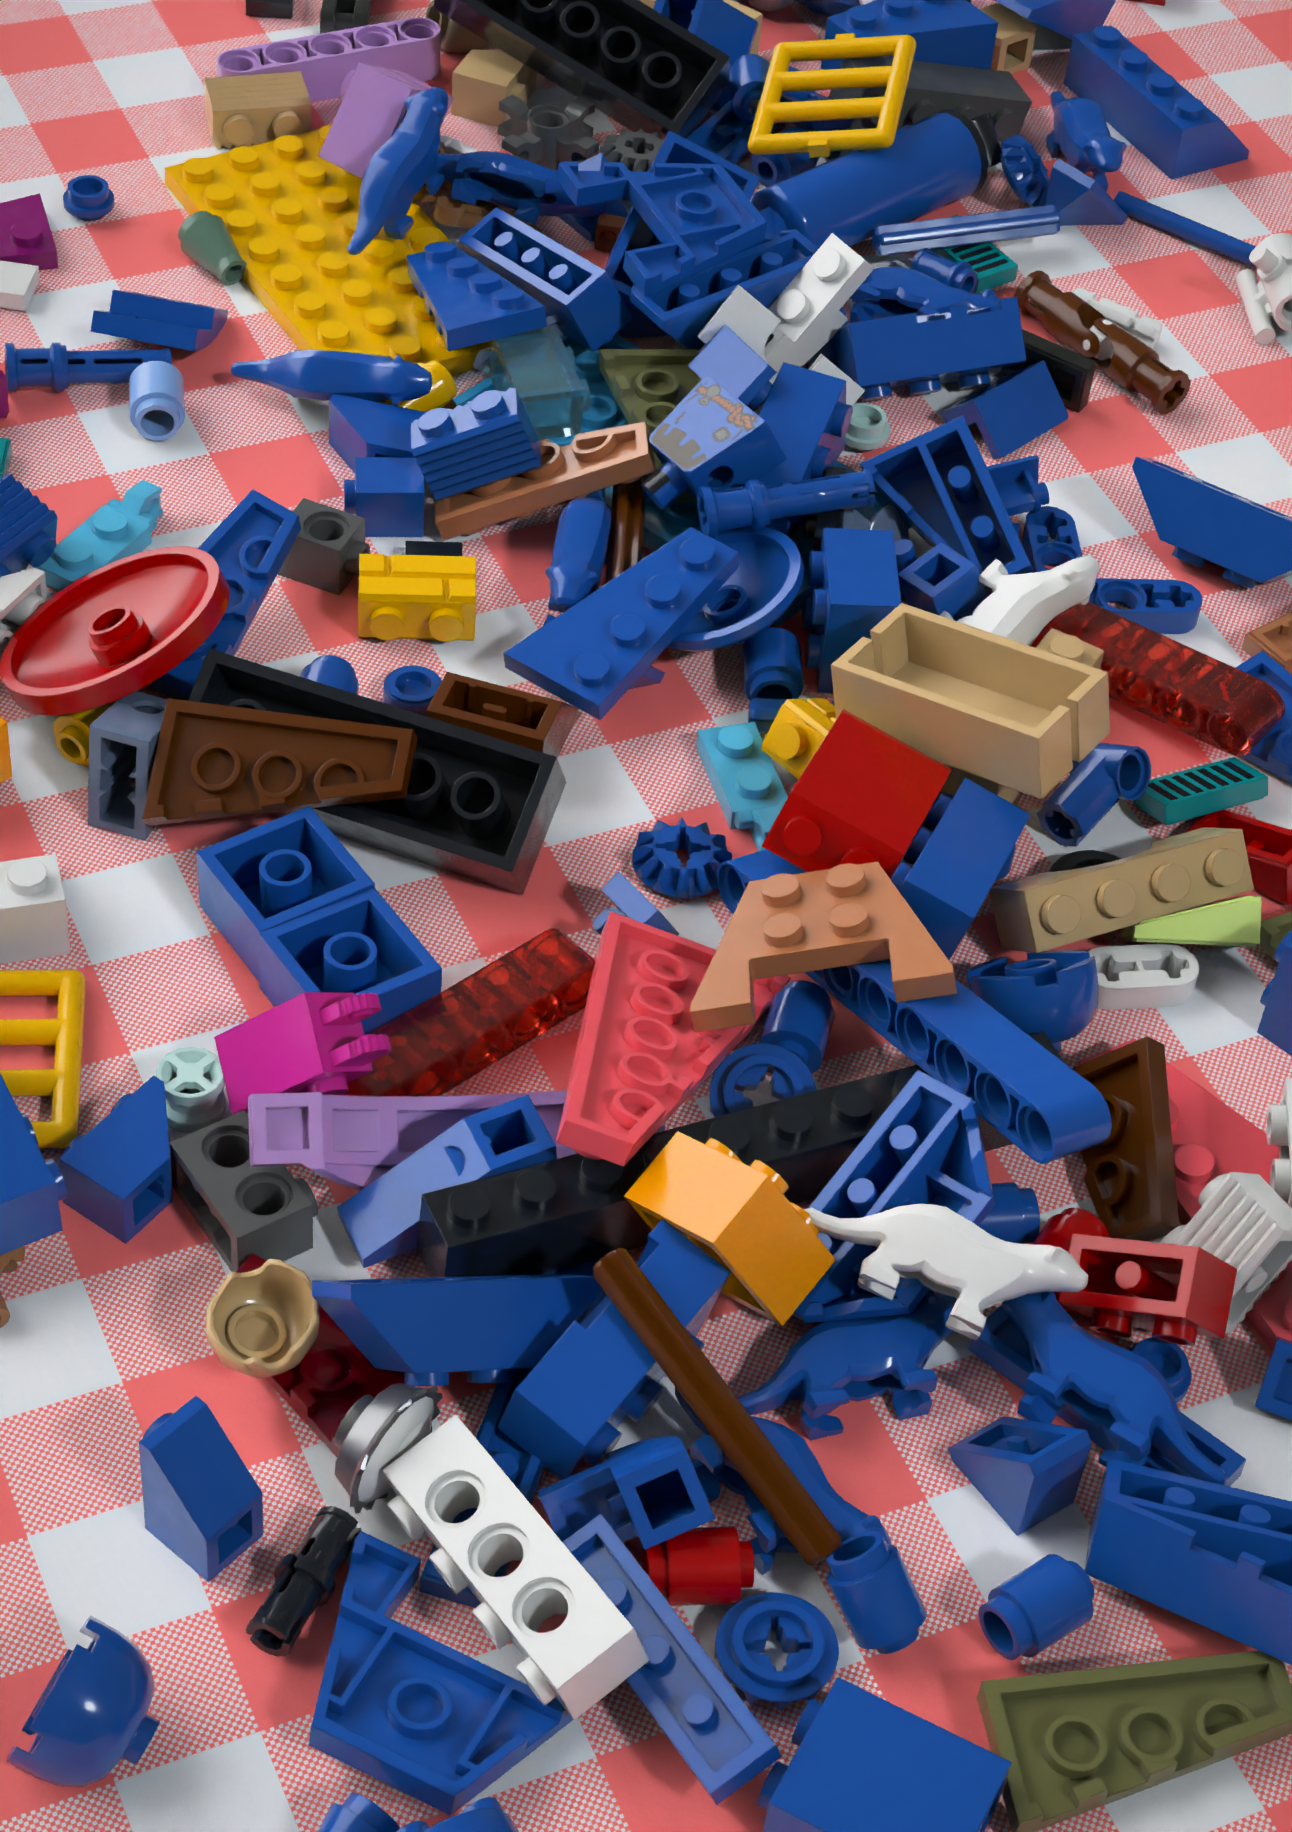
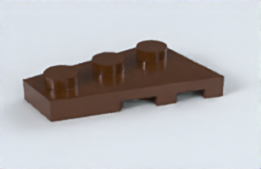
M1146 1036L1072 1069L1098 1089L1105 1099L1111 1115L1112 1128L1107 1140L1080 1151L1087 1168L1083 1179L1098 1218L1106 1226L1110 1238L1149 1242L1165 1236L1173 1229L1179 1227L1165 1048L1164 1044Z

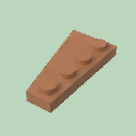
M646 422L579 433L570 445L559 446L551 442L550 439L539 440L542 467L456 496L435 501V524L443 540L459 535H472L487 526L511 518H524L532 515L539 509L563 501H572L578 497H586L591 492L619 483H632L644 475L655 472L654 451L648 443L650 432Z

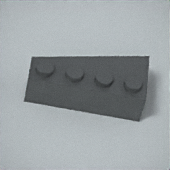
M867 57L843 59L839 69L892 66L893 58ZM913 60L897 129L906 125H914L923 118L942 110H956L969 119L990 113L1002 145L1003 140L1019 134L1032 101L1010 72ZM886 87L833 89L828 98L834 100L884 97ZM879 118L853 119L847 130L877 128ZM854 150L833 151L828 160H833Z

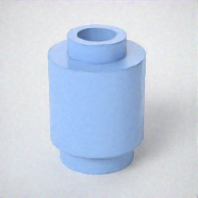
M145 362L134 369L129 379L130 420L143 437L154 441L169 439L177 433L185 420L184 378L175 366L167 362Z

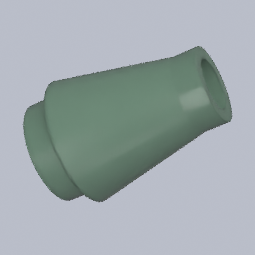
M199 211L190 215L182 223L178 232L183 253L218 277L224 285L229 286L239 282L244 277V267L247 264L241 258L223 219L217 215H212L208 211Z

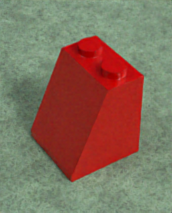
M843 709L789 794L762 847L806 872L831 869L846 863L858 865L878 861L891 879L952 769Z

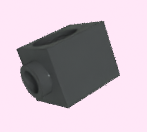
M303 498L292 511L299 515L301 530L278 575L340 595L354 576L359 577V554H370V546L365 543V518Z

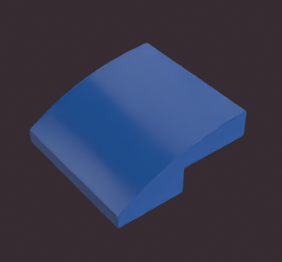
M112 290L110 311H93L91 332L190 351H199L207 347L222 330L227 321L228 310L137 292Z

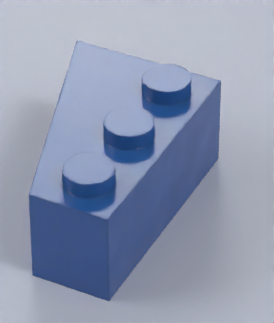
M1017 296L1000 299L999 303L988 308L967 310L966 304L950 307V312L918 316L916 313L848 323L839 328L833 336L837 366L865 390L860 397L862 402L892 397L891 389L909 387L911 396L941 391L940 383L958 381L960 390L984 387L990 384V376L1026 361Z
M662 1219L647 1237L648 1242L637 1265L702 1351L705 1344L697 1338V1335L731 1272ZM606 1296L580 1324L574 1321L519 1384L497 1428L530 1455L533 1454L539 1458L547 1469L563 1480L574 1475L585 1462L593 1467L606 1459L604 1454L611 1452L622 1436V1433L616 1428L628 1416L638 1423L650 1411L664 1390L658 1383L666 1374L610 1298Z
M1108 1458L1089 1532L1085 1565L1087 1575L1292 1665V1501Z

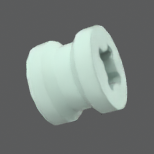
M198 1047L178 1048L166 1054L158 1064L156 1077L164 1081L168 1127L178 1132L192 1133L220 1121L225 1113L226 1098L223 1089L225 1082L218 1056L204 1048Z

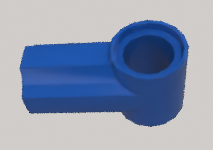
M1100 742L1082 761L1072 760L1073 769L1070 771V776L1044 802V807L1037 813L1043 831L1051 834L1060 845L1076 847L1120 799L1137 800L1148 788L1151 778L1150 759L1144 749L1138 746Z

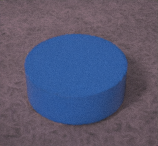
M411 665L397 668L390 672L384 680L383 703L426 716V710L442 680L434 671L422 666Z

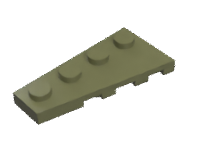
M599 349L598 368L629 425L646 422L651 434L702 380L688 366L701 349ZM654 452L655 468L657 471L662 466V463ZM686 490L673 502L697 504V499Z
M1259 1650L981 1681L977 1695L991 1752L1012 1762L1002 1792L1012 1832L1038 1831L1292 1734V1685L1284 1662Z

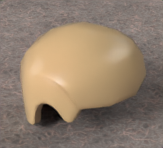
M267 1259L261 1267L252 1271L230 1273L206 1308V1339L217 1358L227 1368L251 1377H271L294 1368L302 1361L317 1339L319 1303L312 1297V1282L304 1271L279 1259Z

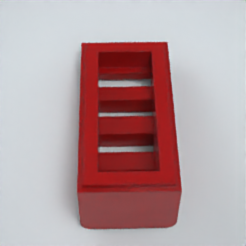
M1220 810L1204 815L1185 831L1189 832L1203 827L1242 829L1254 888L1277 901L1288 905L1292 904V830L1227 810Z

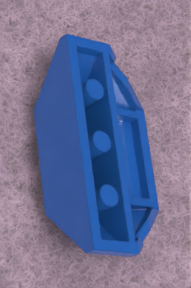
M796 229L781 230L780 235L765 233V240L651 296L643 297L633 283L630 302L687 349H701L705 343L697 335L737 285L741 286L769 309L819 248Z
M1136 456L1132 465L1134 474L1159 539L1175 546L1172 553L1174 557L1199 567H1203L1206 560L1225 567L1222 577L1253 589L1256 581L1260 583H1273L1292 575V517L1152 458Z
M917 1070L809 1208H814L824 1214L837 1218H862L899 1206L920 1203L947 1207L979 1226L994 1207L995 1199L973 1100ZM820 1232L817 1237L836 1260L792 1315L805 1323L911 1314L930 1289L925 1287L918 1279L900 1278L894 1297L890 1302L860 1288L857 1283L862 1261L876 1251L877 1247L836 1239Z
M572 1274L312 1281V1297L376 1369L404 1372V1384L411 1386L449 1385V1372L467 1371V1382H511V1369L534 1368L574 1321H578L601 1292V1286L594 1276Z

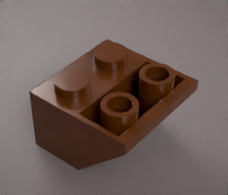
M446 672L426 710L427 717L543 752L557 758L577 719L578 708L562 701L451 672Z

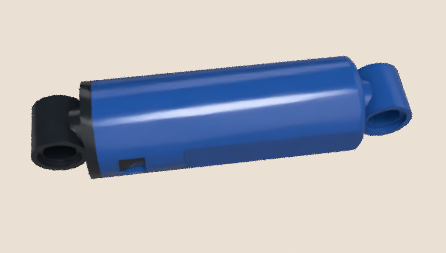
M942 110L923 118L914 125H906L897 129L894 143L889 148L854 150L755 192L751 203L767 221L766 233L780 235L781 230L796 229L820 248L833 233L850 247L872 237V231L876 226L914 221L940 209L946 204L955 203L980 190L987 178L988 168L1001 163V143L990 113L969 119L956 110Z

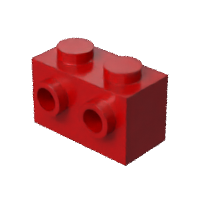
M1072 1234L1069 1253L1088 1274V1283L1079 1292H1061L1059 1303L1090 1318L1089 1328L1091 1330L1110 1336L1130 1338L1133 1327L1153 1330L1152 1337L1186 1346L1195 1345L1197 1335L1224 1339L1237 1273L1235 1267L1200 1247Z

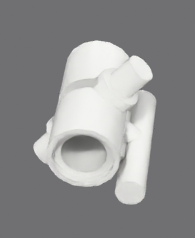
M1277 233L1266 237L1250 253L1249 260L1257 267V274L1261 279L1260 283H1258L1254 271L1249 269L1240 271L1236 276V283L1255 339L1260 345H1268L1275 340L1276 333L1270 319L1272 315L1280 328L1292 332V235L1287 233Z

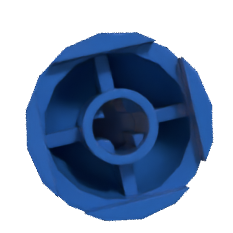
M1056 950L1039 953L1032 952L1027 953L1028 960L1007 965L1006 957L977 964L966 970L969 990L1026 1034L1031 1035L1044 1031L1058 1053L1062 1052L1061 1041L1076 1037L1090 1024L1098 1005L1099 983L1095 956L1090 957L1089 952Z
M92 1615L89 1616L79 1632L93 1640L87 1649L76 1644L73 1651L67 1650L22 1728V1731L29 1735L38 1734L29 1751L26 1752L17 1746L12 1747L6 1761L35 1778L57 1786L83 1787L102 1780L122 1758L136 1765L160 1723L159 1720L147 1714L155 1691L152 1669L148 1660L134 1642L120 1631Z

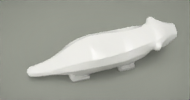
M1086 555L1072 559L1051 570L1008 575L1004 565L995 559L979 575L978 579L980 583L990 587L993 592L975 608L972 615L963 617L957 622L1031 646L1041 630L1054 617L1076 604L1083 606L1089 602L1100 566L1093 556ZM945 610L939 615L954 620Z
M921 1203L899 1206L862 1218H837L824 1214L814 1208L804 1209L810 1214L809 1217L812 1224L820 1232L836 1239L877 1247L876 1251L862 1261L857 1283L860 1288L891 1302L900 1278L918 1279L925 1287L935 1292L957 1298L945 1326L973 1340H977L985 1327L986 1317L982 1311L989 1307L1026 1294L1079 1292L1088 1283V1274L1078 1265L1074 1257L1063 1248L1051 1245L1019 1244L1003 1241L944 1206Z

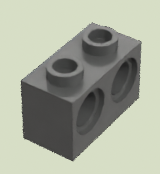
M245 1110L170 1142L172 1187L231 1272H236L252 1253L264 1260L271 1258L286 1261L313 1248V1217L318 1215L315 1196L308 1183L303 1178L294 1179L285 1166L250 1167L249 1121Z

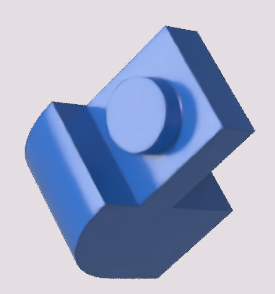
M677 1436L655 1437L604 1454L607 1461L538 1490L539 1498L553 1531L562 1542L600 1514H602L622 1542L639 1536L644 1550L715 1519L689 1454L682 1440Z

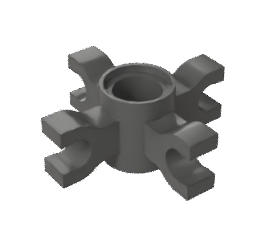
M513 94L499 101V110L507 113L511 119L498 125V134L505 137L502 139V149L513 154L512 156L549 169L558 170L560 162L580 163L587 160L586 157L599 151L600 142L592 138L594 128L583 122L586 116L595 112V103L580 96L574 99L566 109L551 104L538 105L529 109L522 99Z

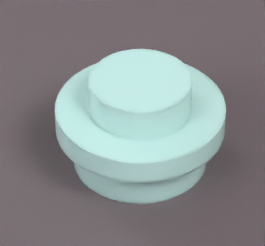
M870 403L854 404L852 406L853 412L850 425L846 432L845 444L861 452L871 451L884 446L889 440L891 431L885 411Z

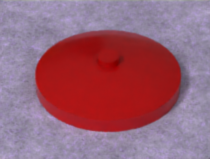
M174 546L152 549L107 564L68 585L41 605L24 621L9 640L0 661L1 679L18 706L28 712L39 715L77 713L121 699L147 686L175 668L210 636L227 609L230 599L229 584L216 560L204 550L193 547Z

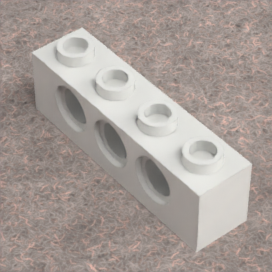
M456 1414L382 1470L397 1495L387 1503L396 1520L413 1541L424 1533L429 1537L438 1549L429 1556V1559L456 1595L468 1586L481 1604L471 1612L493 1643L501 1649L511 1641L523 1655L525 1660L516 1666V1669L544 1706L556 1697L570 1716L576 1720L650 1661L632 1625ZM477 1508L476 1512L466 1521L452 1523L454 1518L462 1511ZM515 1560L521 1561L519 1567L511 1574L504 1577H494L496 1571L505 1563ZM558 1614L567 1615L564 1622L555 1630L546 1633L537 1632L539 1626L547 1618Z

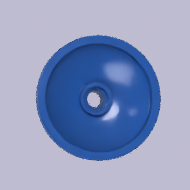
M750 526L718 531L717 536L713 539L738 551L739 567L667 647L690 652L718 650L746 641L771 626L791 605L803 582L804 565L796 544L782 532L767 527L760 531H753Z

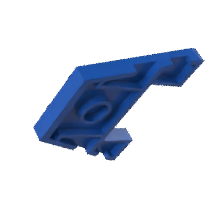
M560 162L558 164L557 181L576 207L627 198L661 242L660 245L625 251L623 270L643 297L651 296L765 240L767 221L721 164L655 163L654 172H632L628 170L623 162H604L603 171H578V162Z
M360 1531L355 1538L352 1550L351 1563L341 1597L332 1643L330 1644L311 1725L309 1746L451 1816L574 1719L556 1697L544 1706L527 1684L392 1620V1616L418 1580L421 1559Z

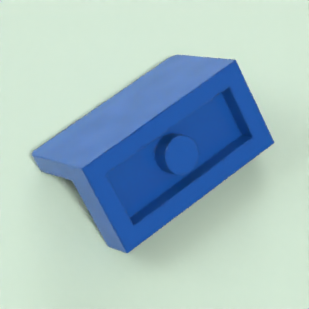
M1044 360L1008 373L941 412L945 423L962 415L967 425L977 423L989 452L995 460L1005 457L1068 419V412Z

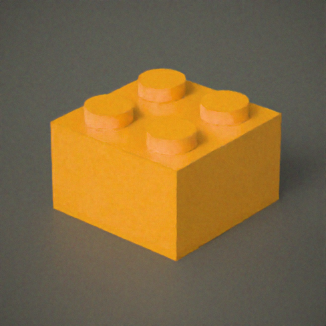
M677 1131L624 1195L652 1230L664 1219L731 1272L721 1293L782 1326L836 1260L817 1237L820 1231L812 1224L809 1217L810 1214L800 1206L789 1202L784 1196L789 1187L777 1172L758 1160H755L750 1166L742 1163L735 1153L713 1138H709L703 1144Z

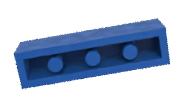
M498 207L458 239L467 254L476 258L489 269L500 274L501 277L542 303L546 308L547 317L558 314L562 321L559 325L562 333L592 352L610 342L617 335L618 331L633 319L606 270Z

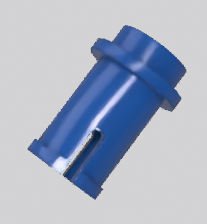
M929 248L919 250L912 260L910 269L918 270L947 286L970 293L976 287L977 273L972 270V266L966 261L953 262L934 253Z

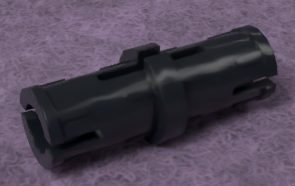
M333 1506L321 1508L299 1547L296 1548L293 1554H287L281 1559L274 1572L276 1582L271 1592L246 1627V1633L252 1635L250 1638L251 1642L260 1650L274 1656L288 1655L310 1615L313 1614L316 1607L325 1605L332 1596L336 1587L334 1578L337 1571L352 1550L355 1538L362 1531L361 1528L356 1527L358 1521L348 1512Z

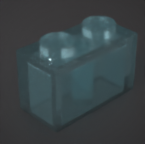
M555 325L492 340L490 379L495 390L504 392L510 387L517 389L539 440L573 436L581 433L583 412L590 409L589 386L585 378L579 379L576 373L573 350L570 346H564Z

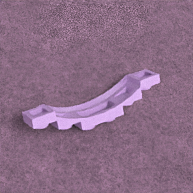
M567 1090L462 1096L322 1095V1092L251 1094L248 1097L250 1167L305 1166L329 1180L358 1190L367 1187L461 1119L525 1095H529L556 1145L557 1159L577 1154V1152L568 1146L556 1142ZM665 1123L655 1133L665 1131Z

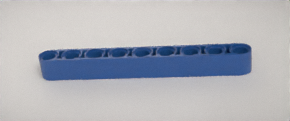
M764 849L722 862L718 867L717 882L724 904L734 914L749 881L767 879L770 876L781 873L793 875L806 873V871ZM890 959L804 972L931 1077L971 1098L975 1104L977 1114L1034 1161L1040 1164L1049 1163L1105 1142L1110 1136L1112 1128L1111 1115L1108 1105L1098 1089L955 979L957 994L896 1003Z

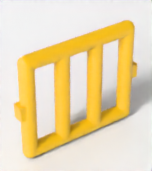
M855 33L836 34L835 39L782 42L777 44L773 50L749 136V151L754 155L809 153V157L814 158L829 157L831 151L889 148L894 143L915 55L916 40L910 35L856 38ZM894 56L892 66L788 72L790 62ZM886 87L884 97L780 102L782 92ZM879 118L877 128L771 134L774 123Z
M75 969L0 970V996H58L57 1018L0 1019V1046L55 1045L54 1069L0 1070V1074L12 1097L52 1096L51 1121H30L36 1134L39 1149L66 1148L78 1136L86 980L84 975Z

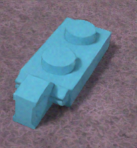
M142 480L126 491L122 502L112 499L108 501L107 505L104 504L56 545L53 554L44 564L36 567L45 572L46 585L61 591L78 579L107 564L142 552L152 543L151 533L157 526V519L163 515L160 496L162 488Z
M755 722L698 730L696 740L697 752L729 828L738 830L749 829L757 850H764L765 848L762 847V844L788 796L770 756L762 751L763 740Z

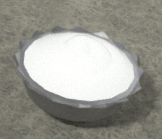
M402 1383L392 1384L379 1393L376 1398L370 1394L361 1397L343 1418L334 1439L335 1445L341 1448L335 1462L334 1474L348 1493L350 1507H354L355 1513H360L362 1508L372 1510L376 1499L387 1498L388 1493L393 1491V1488L382 1470L432 1433V1421L441 1413L436 1404L443 1398L442 1393L437 1392V1386L426 1389Z

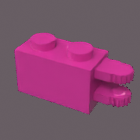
M304 992L215 1036L214 1039L232 1115L243 1110L248 1114V1097L251 1094L322 1092V1095H344L348 1093V1082L372 1072L371 1062L392 1051L386 1034L364 1035L361 1023L362 1020L380 1012L381 1005L378 994L372 992L356 995L354 992Z

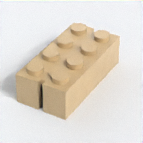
M904 603L897 606L870 630L871 639L862 637L831 664L836 719L841 711L845 709L938 762L1039 799L1044 798L1073 769L1072 760L1082 761L1110 733L1108 672Z

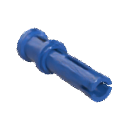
M52 342L50 348H16L14 343H5L4 345L7 393H15L18 387H51L54 392H62L63 389H68V384L129 383L134 369L145 362L163 361L172 364L170 348H164V350L114 349L67 351L66 345H61L60 342Z
M863 469L860 472L765 486L762 480L758 481L756 478L746 480L744 486L712 491L709 486H701L697 491L699 521L703 534L711 538H715L718 531L750 526L753 531H760L770 525V520L861 506H874L875 496L874 494L869 495V492H875V485L870 470Z

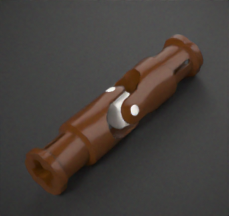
M1034 271L1019 284L1014 294V297L1017 296L1019 312L1034 315L1043 322V327L1048 333L1068 347L1076 349L1083 356L1096 361L1098 369L1129 392L1138 391L1151 400L1154 409L1158 413L1168 414L1174 411L1186 398L1191 385L1188 374L1182 370L1173 371L1160 362L1159 354L1116 323L1105 319L1099 311L1073 292H1062L1052 284L1049 275L1045 272Z

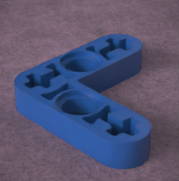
M1042 506L1039 512L1032 513L1030 511L1026 515L1021 543L1034 572L1050 570L1045 568L1044 565L1059 566L1083 556L1075 522L1066 511L1057 507ZM1048 533H1049V536L1051 537V539H1054L1055 541L1047 542V541H1048ZM1096 578L1095 586L1086 605H1074L1048 622L1046 627L1054 628L1061 632L1185 634L1192 631L1197 625L1202 606V595L1193 585L1178 580ZM1107 603H1123L1125 605L1130 606L1132 609H1117L1112 606H1109Z

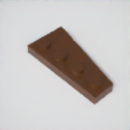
M167 698L142 819L148 826L298 810L307 806L316 808L406 798L418 737L413 729Z

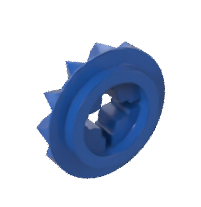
M1019 134L1003 140L1000 159L1004 174L1011 188L1023 203L1031 207L1044 206L1050 179L1047 174L1048 170L1041 161V156H1038L1033 145Z
M682 817L675 826H670L663 821L657 820L651 832H639L632 855L634 871L645 885L661 894L678 898L699 897L718 889V867L722 862L732 860V853L727 851L724 835L710 834L707 822L696 827L687 826ZM675 850H687L690 859L687 860L686 867H681V860L677 859Z
M766 1043L747 1045L730 1053L717 1067L710 1084V1112L714 1117L753 1108V1101L743 1097L744 1093L741 1092H744V1090L756 1091L759 1083L764 1081L766 1072L772 1074L770 1080L772 1085L771 1095L780 1100L816 1091L815 1082L806 1064L791 1051Z
M770 1592L747 1597L729 1609L718 1626L714 1658L718 1659L723 1676L729 1684H734L745 1693L749 1705L761 1699L775 1702L780 1711H782L790 1702L801 1699L809 1702L810 1699L816 1697L819 1690L827 1682H832L838 1662L839 1646L831 1623L818 1608L799 1597L785 1593ZM770 1630H775L776 1641H780L782 1651L791 1653L787 1655L786 1664L783 1666L782 1671H776V1666L771 1665L769 1655L763 1654L766 1641H769Z

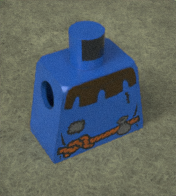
M707 375L650 434L648 443L662 463V466L642 482L641 486L649 498L661 510H664L686 490L697 499V491L701 486H709L712 491L741 487L745 485L746 480L759 479L784 462L787 457L765 420Z

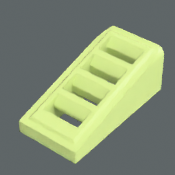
M1237 896L1140 921L1138 924L1122 928L1121 938H1125V941L1256 947V944H1260L1261 896Z

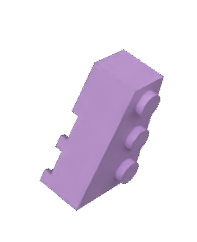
M359 62L356 69H351L342 83L340 96L343 97V100L318 156L362 179L372 156L393 136L407 114V109L404 105L405 99L423 90L430 89L432 86L401 71ZM448 95V108L446 115L454 99L450 95Z

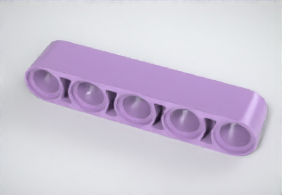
M415 17L224 51L218 56L217 77L302 71V77L304 78L311 103L340 98V89L346 75L351 69H356L359 62L401 71L422 82H427L435 79L440 72L441 28L438 23L431 19Z

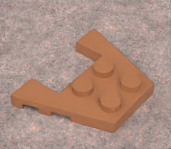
M878 861L858 865L846 863L831 869L793 875L781 873L770 876L767 879L748 882L692 1000L690 1013L695 1033L755 1024L754 980L888 959L891 961L896 1003L957 994L953 965Z

